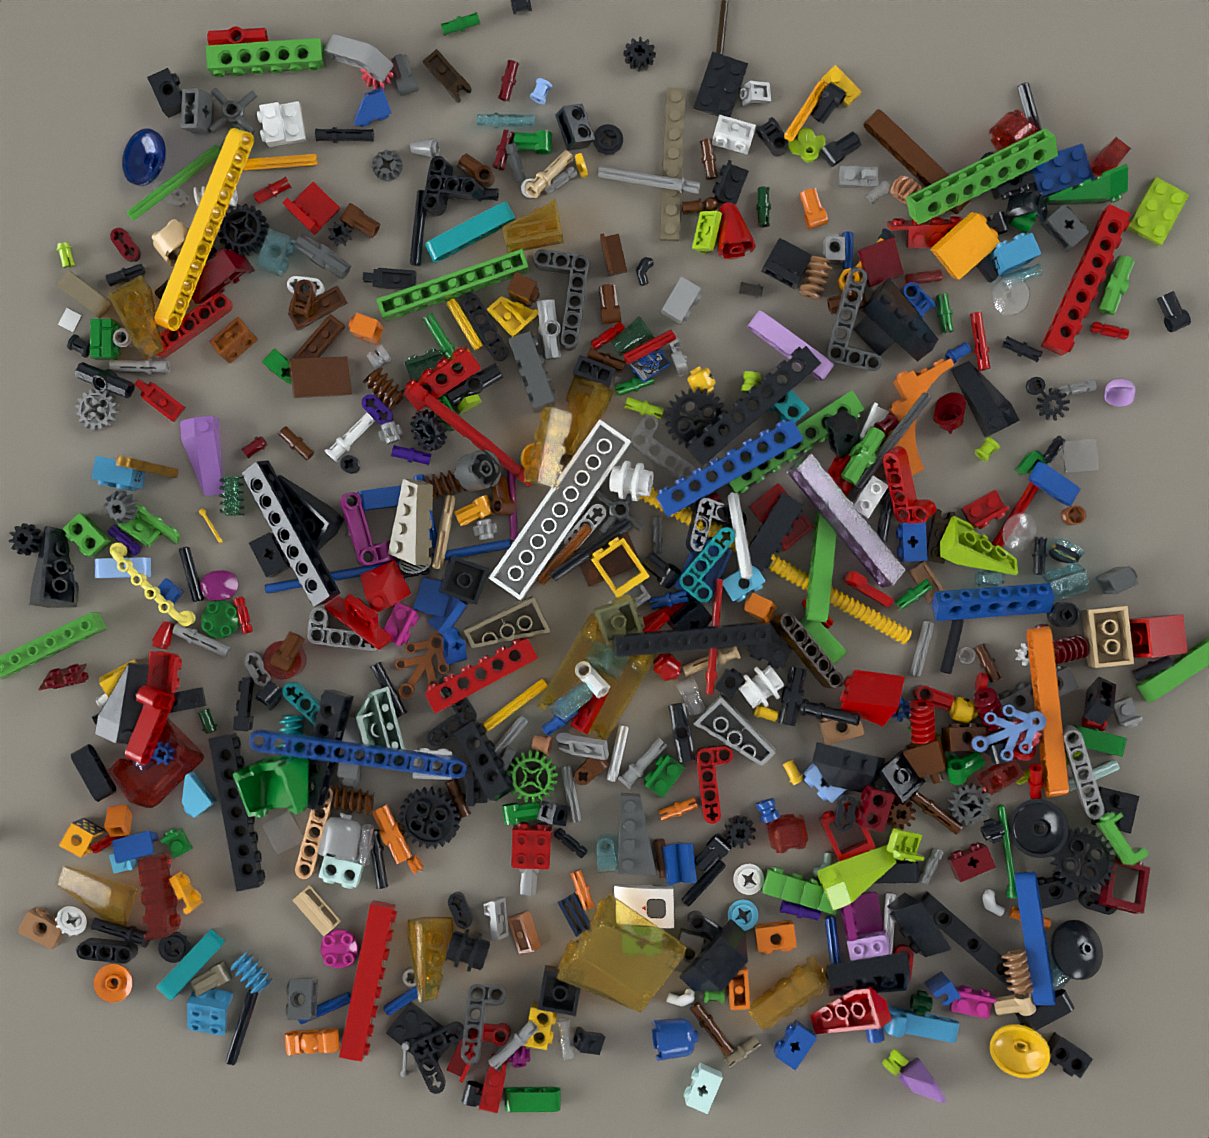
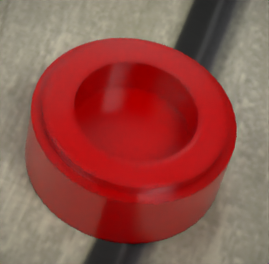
M978 673L975 681V691L987 688L988 675L986 673Z

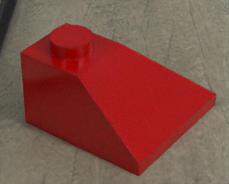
M396 559L360 574L365 597L370 607L376 612L389 608L412 594Z

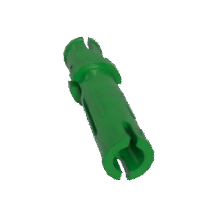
M433 313L428 314V317L425 316L422 320L441 347L442 354H445L447 358L451 357L455 351L454 343L449 341ZM457 363L452 365L453 368L458 366Z

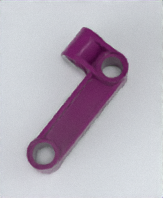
M356 492L342 495L340 497V505L349 529L357 562L360 565L366 566L396 559L388 554L391 540L373 545L361 505L360 495ZM348 496L354 499L353 506L347 504ZM365 552H368L370 554V560L368 562H366L363 559V554Z

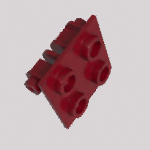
M73 664L65 669H52L38 690L58 689L67 687L69 684L72 686L86 682L89 679L88 673H84L87 664Z

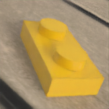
M836 65L821 78V81L827 85L832 82L847 92L842 102L846 107L862 92Z

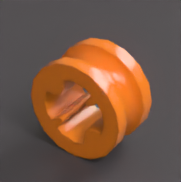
M417 854L414 855V858L407 859L408 865L414 874H417L418 870H424Z

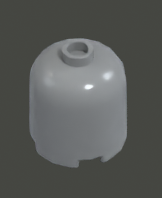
M340 813V816H333L326 821L318 854L327 857V853L335 855L334 859L356 860L361 826L356 820L351 819V814Z

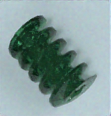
M227 476L219 479V482L225 484L219 487L220 490L225 491L219 495L220 498L225 499L219 502V505L225 507L220 509L219 512L225 514V516H244L243 513L239 512V510L244 509V506L239 505V502L244 501L243 498L239 497L240 494L244 493V491L239 489V487L244 486V483L239 482V479L243 477Z

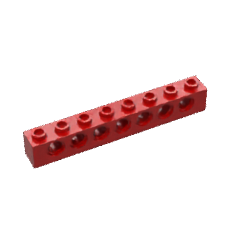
M1111 204L1103 209L1041 347L1060 356L1073 349L1075 344L1073 341L1074 337L1080 333L1083 327L1081 322L1090 312L1091 307H1089L1091 300L1093 301L1099 291L1097 287L1106 277L1105 269L1112 263L1114 259L1112 254L1122 242L1121 234L1126 231L1130 224V221H1128L1130 213ZM1108 226L1113 228L1114 233L1109 232ZM1100 243L1106 246V251L1101 249ZM1092 260L1098 263V268L1093 266ZM1084 277L1090 280V285L1085 283ZM1077 294L1082 297V303L1076 299ZM1069 312H1072L1074 314V320L1069 318ZM1061 329H1064L1066 331V337H1063L1061 335Z

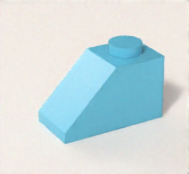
M193 771L185 775L182 804L184 805V811L189 816L195 818L217 802V800Z

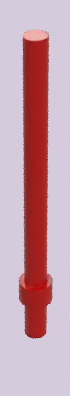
M723 579L715 580L712 626L720 625ZM710 648L708 670H706L705 675L707 679L706 694L709 695L714 694V683L717 679V648Z

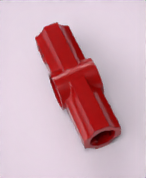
M234 26L229 30L208 31L207 41L209 46L267 42L268 35L266 28L241 29L238 26ZM237 36H241L240 40L234 41Z

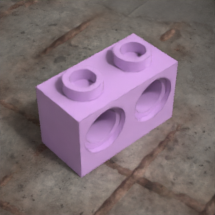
M887 930L856 935L857 940L855 941L847 939L851 961L889 955L891 952Z

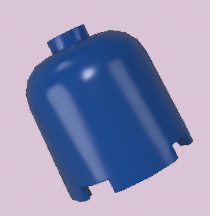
M680 1018L652 1021V1024L656 1026V1029H652L653 1048L658 1049L659 1055L655 1056L657 1061L686 1057L694 1051L695 1042H698V1032L693 1030V1026L688 1020Z

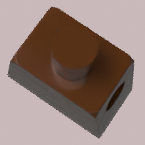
M940 734L936 735L935 739L929 743H911L905 746L903 754L920 778L930 775L933 784L944 780L941 772L946 770L947 759Z

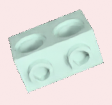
M327 853V857L324 856L319 878L330 884H334V882L341 883V886L344 888H356L360 882L365 861L352 859V861L334 859L335 855ZM329 864L336 867V873H331L328 870ZM349 869L353 870L355 878L348 877L346 871Z

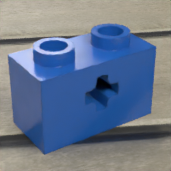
M926 522L900 523L899 527L896 528V537L899 539L900 545L897 547V557L900 558V562L927 561ZM911 539L914 540L915 543L911 545L908 544L907 541Z
M795 1019L793 1024L790 1023L787 1026L786 1034L782 1040L779 1039L774 1046L776 1058L794 1070L798 1068L817 1040L812 1030Z

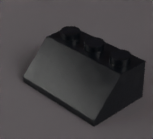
M904 892L887 905L890 910L889 916L895 923L899 924L901 927L899 929L900 933L904 938H908L910 941L909 946L915 954L919 953L924 957H928L952 949L921 901Z

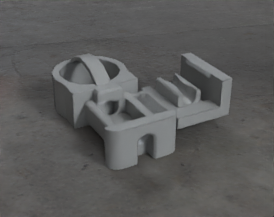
M677 339L669 344L673 352L671 354L673 364L681 378L689 374L686 364L688 358L686 355H682L681 351H677L679 350L678 347H680L679 340Z

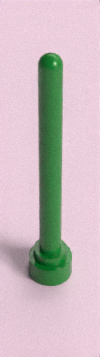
M1000 804L997 810L999 821L1005 832L1002 835V843L1009 882L1006 895L1007 898H1017L1015 869L1005 806Z

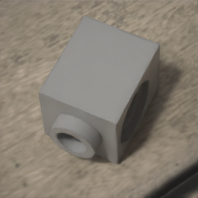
M830 234L823 240V258L828 259L831 262L829 264H842L845 261V237H839V234ZM829 246H837L838 252H832Z

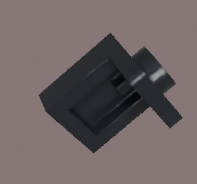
M577 1027L572 1045L580 1053L600 1055L606 1036L602 1033L588 1032L582 1027Z

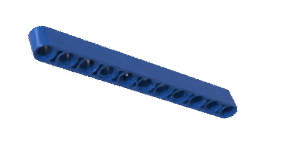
M255 730L250 736L251 748L260 752L451 778H460L466 772V766L462 759L454 756L268 730ZM256 736H261L265 741L263 744L258 745L254 743L253 739ZM276 739H282L284 740L285 745L282 747H276L274 745V741ZM296 742H303L305 747L302 750H297L294 748V744ZM318 744L325 747V750L321 753L314 751V747ZM342 747L345 749V752L342 755H336L334 750ZM357 750L365 752L361 758H356L354 753ZM376 753L384 754V758L380 761L373 759ZM395 756H403L404 759L401 763L393 762ZM416 758L423 760L420 766L413 765V761ZM441 761L442 765L440 768L434 769L432 767L433 763ZM454 764H461V768L458 771L451 770Z

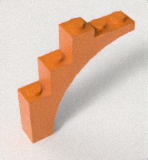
M942 358L933 364L934 368L928 370L926 367L917 372V375L914 370L909 373L905 370L896 375L898 379L893 381V384L902 400L900 399L892 403V408L888 411L897 417L899 423L922 393H926L931 384L943 372L954 366L951 358L946 361ZM916 420L894 446H901L907 451L912 476L924 470L915 441ZM893 430L887 433L886 438H884L882 441L883 443L890 436Z

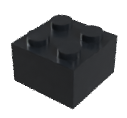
M452 555L447 563L438 592L477 605L489 568Z
M545 965L537 1010L576 1016L583 971Z

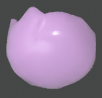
M1123 378L1113 379L1105 388L1104 399L1113 406H1127L1133 403L1136 390L1135 385Z

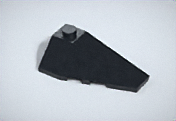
M970 361L951 369L984 437H988L1020 421L1012 404Z
M278 475V479L317 550H320L338 533L344 518L328 504L284 476Z

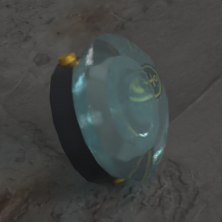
M1055 537L1052 549L1049 550V555L1056 561L1071 564L1079 562L1080 558L1085 555V552L1075 544Z

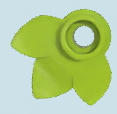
M803 127L799 131L798 139H794L791 142L788 141V148L792 154L800 155L804 162L812 163L818 158L819 151L825 147L826 140L824 135L815 136L811 129Z

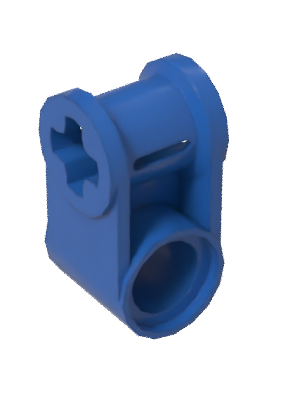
M910 282L900 289L921 318L924 317V314L930 308L933 309L936 306L932 298L917 283ZM907 288L913 291V297L907 295Z
M449 628L444 631L442 635L443 655L447 665L467 660L466 643L460 638L458 629Z

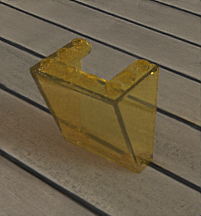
M591 613L537 707L545 711L547 706L551 705L553 707L552 711L556 712L557 708L563 711L567 706L573 704L579 710L585 696L591 690L576 675L575 667L579 662L587 661L610 686L606 700L589 731L591 734L593 731L597 732L598 736L596 739L607 740L647 675L656 653L616 657L613 654V644L606 646L597 617ZM589 670L584 671L583 675H586Z
M609 893L606 899L602 897L598 902L597 909L593 914L594 918L589 924L591 926L588 931L585 929L580 935L579 940H570L567 944L566 951L561 958L562 961L557 967L559 969L557 978L641 1013L683 959L686 946Z

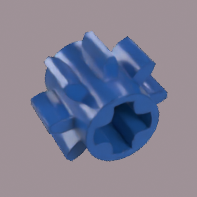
M900 698L899 707L891 718H897L898 722H903V717L910 719V701L904 702V699Z
M162 741L157 743L158 747L155 748L154 756L151 758H155L157 765L163 761L165 765L170 764V759L176 758L174 751L177 748H173L170 745V741L165 745Z

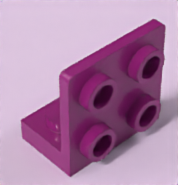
M877 892L861 894L853 903L841 908L845 936L849 941L857 940L856 935L882 931L884 929Z

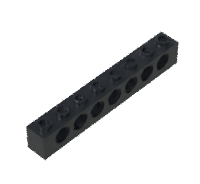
M807 346L803 349L798 347L791 353L792 358L789 361L784 359L776 366L778 370L774 374L769 372L761 379L763 383L759 387L754 385L747 391L748 396L745 399L740 397L732 404L734 408L730 412L725 410L717 417L719 421L716 424L710 423L703 429L705 433L701 437L696 435L688 442L690 446L687 450L701 466H704L821 364ZM792 363H799L801 371H794ZM777 376H785L787 383H778ZM762 389H771L772 396L765 397ZM748 401H755L758 405L757 409L751 410L747 405ZM740 413L743 416V421L735 422L733 414ZM726 426L728 434L721 435L718 432V427ZM706 438L712 439L714 446L711 448L705 447L703 440Z
M269 460L256 461L241 473L245 483L252 492L254 500L259 505L264 518L278 540L291 568L297 575L299 583L304 588L313 607L324 605L341 594Z
M765 621L612 635L613 654L616 657L772 643L770 623Z
M236 733L209 738V745L236 892L258 888L264 884L265 871L261 870L262 854L257 848L258 834L256 831L254 832L255 816L248 817L240 793L237 797L232 795V787L237 790L238 788L234 778L228 775L229 768L237 772L245 765L244 758L240 756L239 750L241 748V740L237 737ZM226 749L231 752L232 756L230 759H227L224 755ZM236 806L241 808V816L235 813ZM238 826L245 828V835L239 833ZM242 845L248 846L249 853L242 851ZM245 864L252 866V872L246 871Z

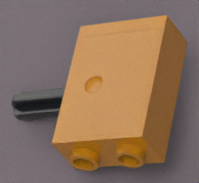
M969 213L930 249L954 279L960 280L974 266L978 268L989 283L995 281L998 277L984 257L1001 242L997 238L999 236L993 228L988 227L986 224L987 219L981 213Z

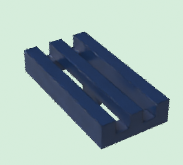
M575 893L558 902L576 937L593 928ZM571 899L574 900L587 924L585 927L570 902ZM564 903H567L570 911L572 912L576 922L580 927L579 930L576 928L572 918L570 917L566 907L564 906Z

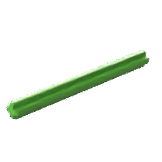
M213 145L126 212L129 218L135 221L218 158L221 149L217 145Z

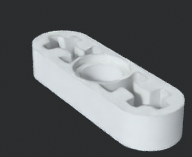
M601 504L593 505L565 537L564 544L566 545L569 542L568 539L576 534L573 533L576 529L579 531L580 524L583 522H588L593 532L606 517L605 507ZM599 508H601L602 517L597 516L594 519V521H596L597 523L594 525L593 522L587 519L586 517L588 515L590 517L594 515L593 509L598 510ZM586 539L579 545L577 549L580 548V546L586 541Z

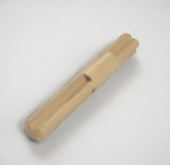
M445 495L432 564V567L438 570L443 569L455 504V496Z

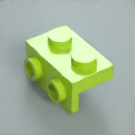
M893 828L886 850L893 853L894 858L903 861L906 859L911 862H916V860L924 861L925 858L917 854L922 834Z

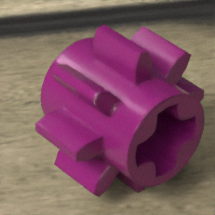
M521 1046L508 1058V1063L512 1062V1067L515 1068L525 1067L526 1061H531L530 1049H526V1046Z

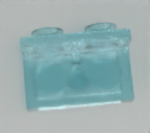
M1072 563L1064 568L1053 569L1043 575V579L1051 585L1055 596L1054 602L1089 591L1087 570L1079 563Z
M583 681L579 685L577 684L572 687L569 692L557 699L549 708L553 714L566 720L590 700L593 694L588 684Z

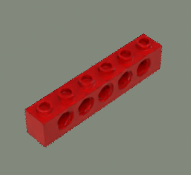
M518 638L512 641L513 646L508 649L503 646L495 651L496 655L489 658L486 655L478 660V665L472 667L469 664L460 669L461 674L455 676L453 673L443 678L444 683L440 685L434 683L426 688L427 692L424 694L434 713L440 712L538 659L528 638L524 640L523 638ZM512 650L518 651L520 654L519 660L512 661L509 658V653ZM495 659H499L503 663V667L499 671L494 670L492 667V662ZM479 668L484 669L486 672V676L482 680L475 677V671ZM462 677L467 678L469 681V685L465 689L459 688L457 684L458 680ZM443 687H449L452 690L449 698L441 696L440 691Z

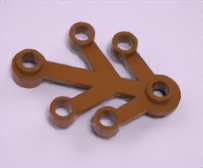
M439 632L431 634L427 641L409 642L406 644L405 650L409 654H413L420 649L429 648L425 655L396 660L395 667L398 670L419 664L409 681L399 687L398 692L402 698L408 699L414 695V686L425 668L428 677L427 685L430 686L431 681H435L438 685L439 681L436 680L432 657L435 652L439 662V673L446 674L449 671L450 667L447 665L443 655V637ZM436 638L441 640L440 645H435L434 640ZM410 644L414 645L415 647L414 651L412 652L408 650V646ZM399 661L404 662L405 665L403 668H400L398 666ZM446 665L447 671L442 672L440 666ZM405 687L410 688L411 692L409 694L404 693Z

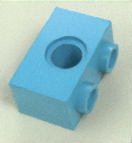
M751 565L753 575L747 579L748 586L745 589L740 588L738 584L742 578L740 570L723 579V589L731 602L736 600L738 603L747 597L746 593L749 591L756 592L763 588L762 583L765 582V579L759 569Z

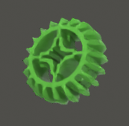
M529 750L528 757H526L524 752H521L522 759L518 756L514 757L517 764L510 762L509 765L514 769H507L506 772L512 774L511 777L514 781L513 786L515 790L511 793L513 795L517 791L520 793L517 799L520 800L522 795L526 796L525 802H528L529 797H532V803H535L536 796L542 801V794L546 797L550 796L547 789L550 791L555 790L550 784H557V780L552 779V777H557L558 773L552 772V770L556 769V765L549 766L552 762L551 758L547 761L544 760L547 755L543 754L542 758L538 757L539 751H536L535 756H532V751ZM535 761L541 765L533 769L526 765L525 762ZM519 767L525 775V778L520 783H518L516 778ZM546 769L548 781L544 786L539 775ZM530 772L531 774L537 772L535 776L537 780L534 781V779H530L527 781L529 777L527 773ZM531 784L539 790L532 792L523 788Z

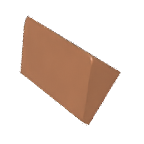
M524 911L507 917L519 954L534 952L541 947L530 911Z

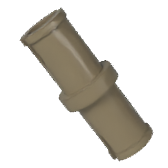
M754 1035L743 1045L739 1044L735 1051L723 1059L729 1068L732 1069L733 1066L743 1059H748V1055L762 1045Z

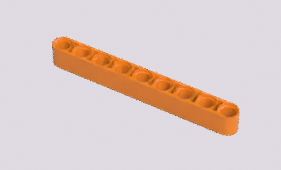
M1048 626L1027 630V644L1035 712L1042 713L1046 719L1045 727L1038 731L1042 734L1039 738L1042 778L1044 779L1043 787L1047 797L1067 795L1069 793L1052 632ZM1036 718V724L1038 725L1040 721Z

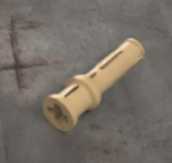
M564 150L543 172H538L532 182H528L525 185L526 191L532 197L538 198L540 192L550 186L551 180L573 160L572 154Z
M731 646L722 650L717 649L716 665H725L726 662L736 658L738 660L741 659L737 647ZM709 656L682 665L686 677L707 669Z

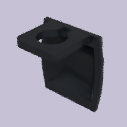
M1024 191L1010 197L1005 217L1013 218L1037 212L1041 221L1045 222L1048 208L1042 197V192L1032 191L1026 193Z

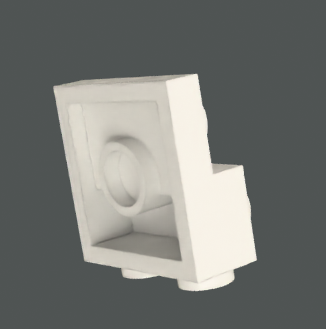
M299 101L286 104L275 102L259 105L260 111H257L259 123L263 124V130H260L262 141H266L269 148L307 141Z

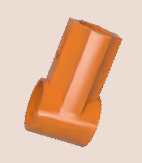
M810 188L801 192L799 196L805 211L804 218L807 228L810 230L828 224L827 213L824 207H821L816 188Z

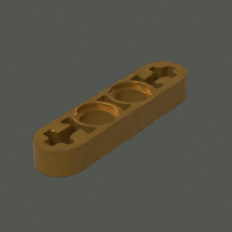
M118 455L115 464L116 466L177 478L179 470Z

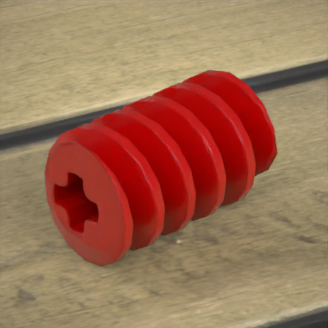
M918 699L909 703L911 707L910 720L912 721L910 723L912 728L910 734L913 735L911 736V741L916 744L929 743L935 739V706L927 700Z

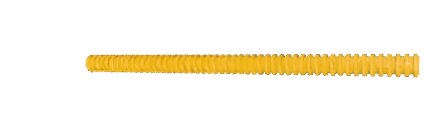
M652 487L649 496H640V500L644 499L645 503L649 502V505H655L656 509L660 508V511H663L656 499V496L659 495V490L655 491L654 487ZM685 507L670 517L674 516L676 520L680 519L681 523L685 522L689 526L693 511H691L690 507ZM698 520L696 526L702 531L704 528L703 522ZM711 520L708 537H714L722 528V525L719 526L717 522L713 523ZM723 531L721 533L723 537L720 541L718 540V543H723L726 539L729 541L731 539L729 536L731 532L725 533ZM735 539L728 547V549H734V552L737 551ZM773 554L771 557L773 562L769 567L770 572L774 571L776 575L780 574L781 578L785 577L786 581L790 580L792 584L796 583L797 587L801 586V589H807L808 592L809 575L806 574L807 572H802L800 568L796 569L795 565L791 566L790 562L786 563L784 559L780 560L779 556L775 557V554ZM831 586L830 604L832 603L834 607L838 606V609H843L844 613L848 612L850 616L854 615L855 619L859 618V621H864V624H870V627L874 626L875 630L879 629L881 633L885 632L886 636L890 635L892 639L896 638V641H901L902 645L908 642L912 635L911 629L907 630L906 626L902 627L900 623L896 624L895 620L891 621V618H885L884 614L880 615V612H875V609H870L869 606L865 607L864 603L860 604L858 600L854 601L853 597L849 598L848 594L844 595L842 591L838 592L837 588L833 589V586Z

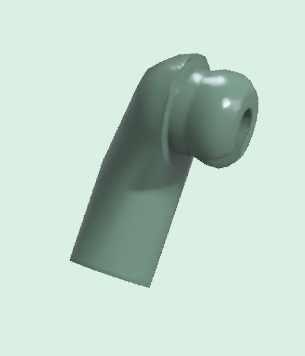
M824 852L823 864L820 867H814V876L818 877V870L833 864V852Z

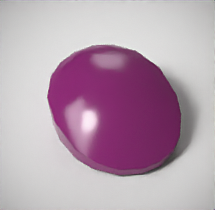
M225 570L212 571L206 574L200 583L202 594L206 598L216 601L233 597L239 586L236 576Z

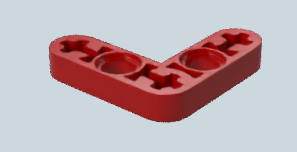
M846 572L841 580L887 608H890L894 601L890 596L867 583L868 579L857 572Z

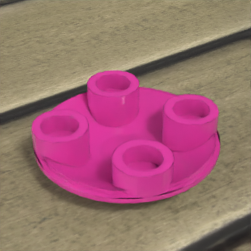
M337 929L329 932L323 938L321 955L327 966L345 968L351 965L357 958L359 951L358 942L350 932Z

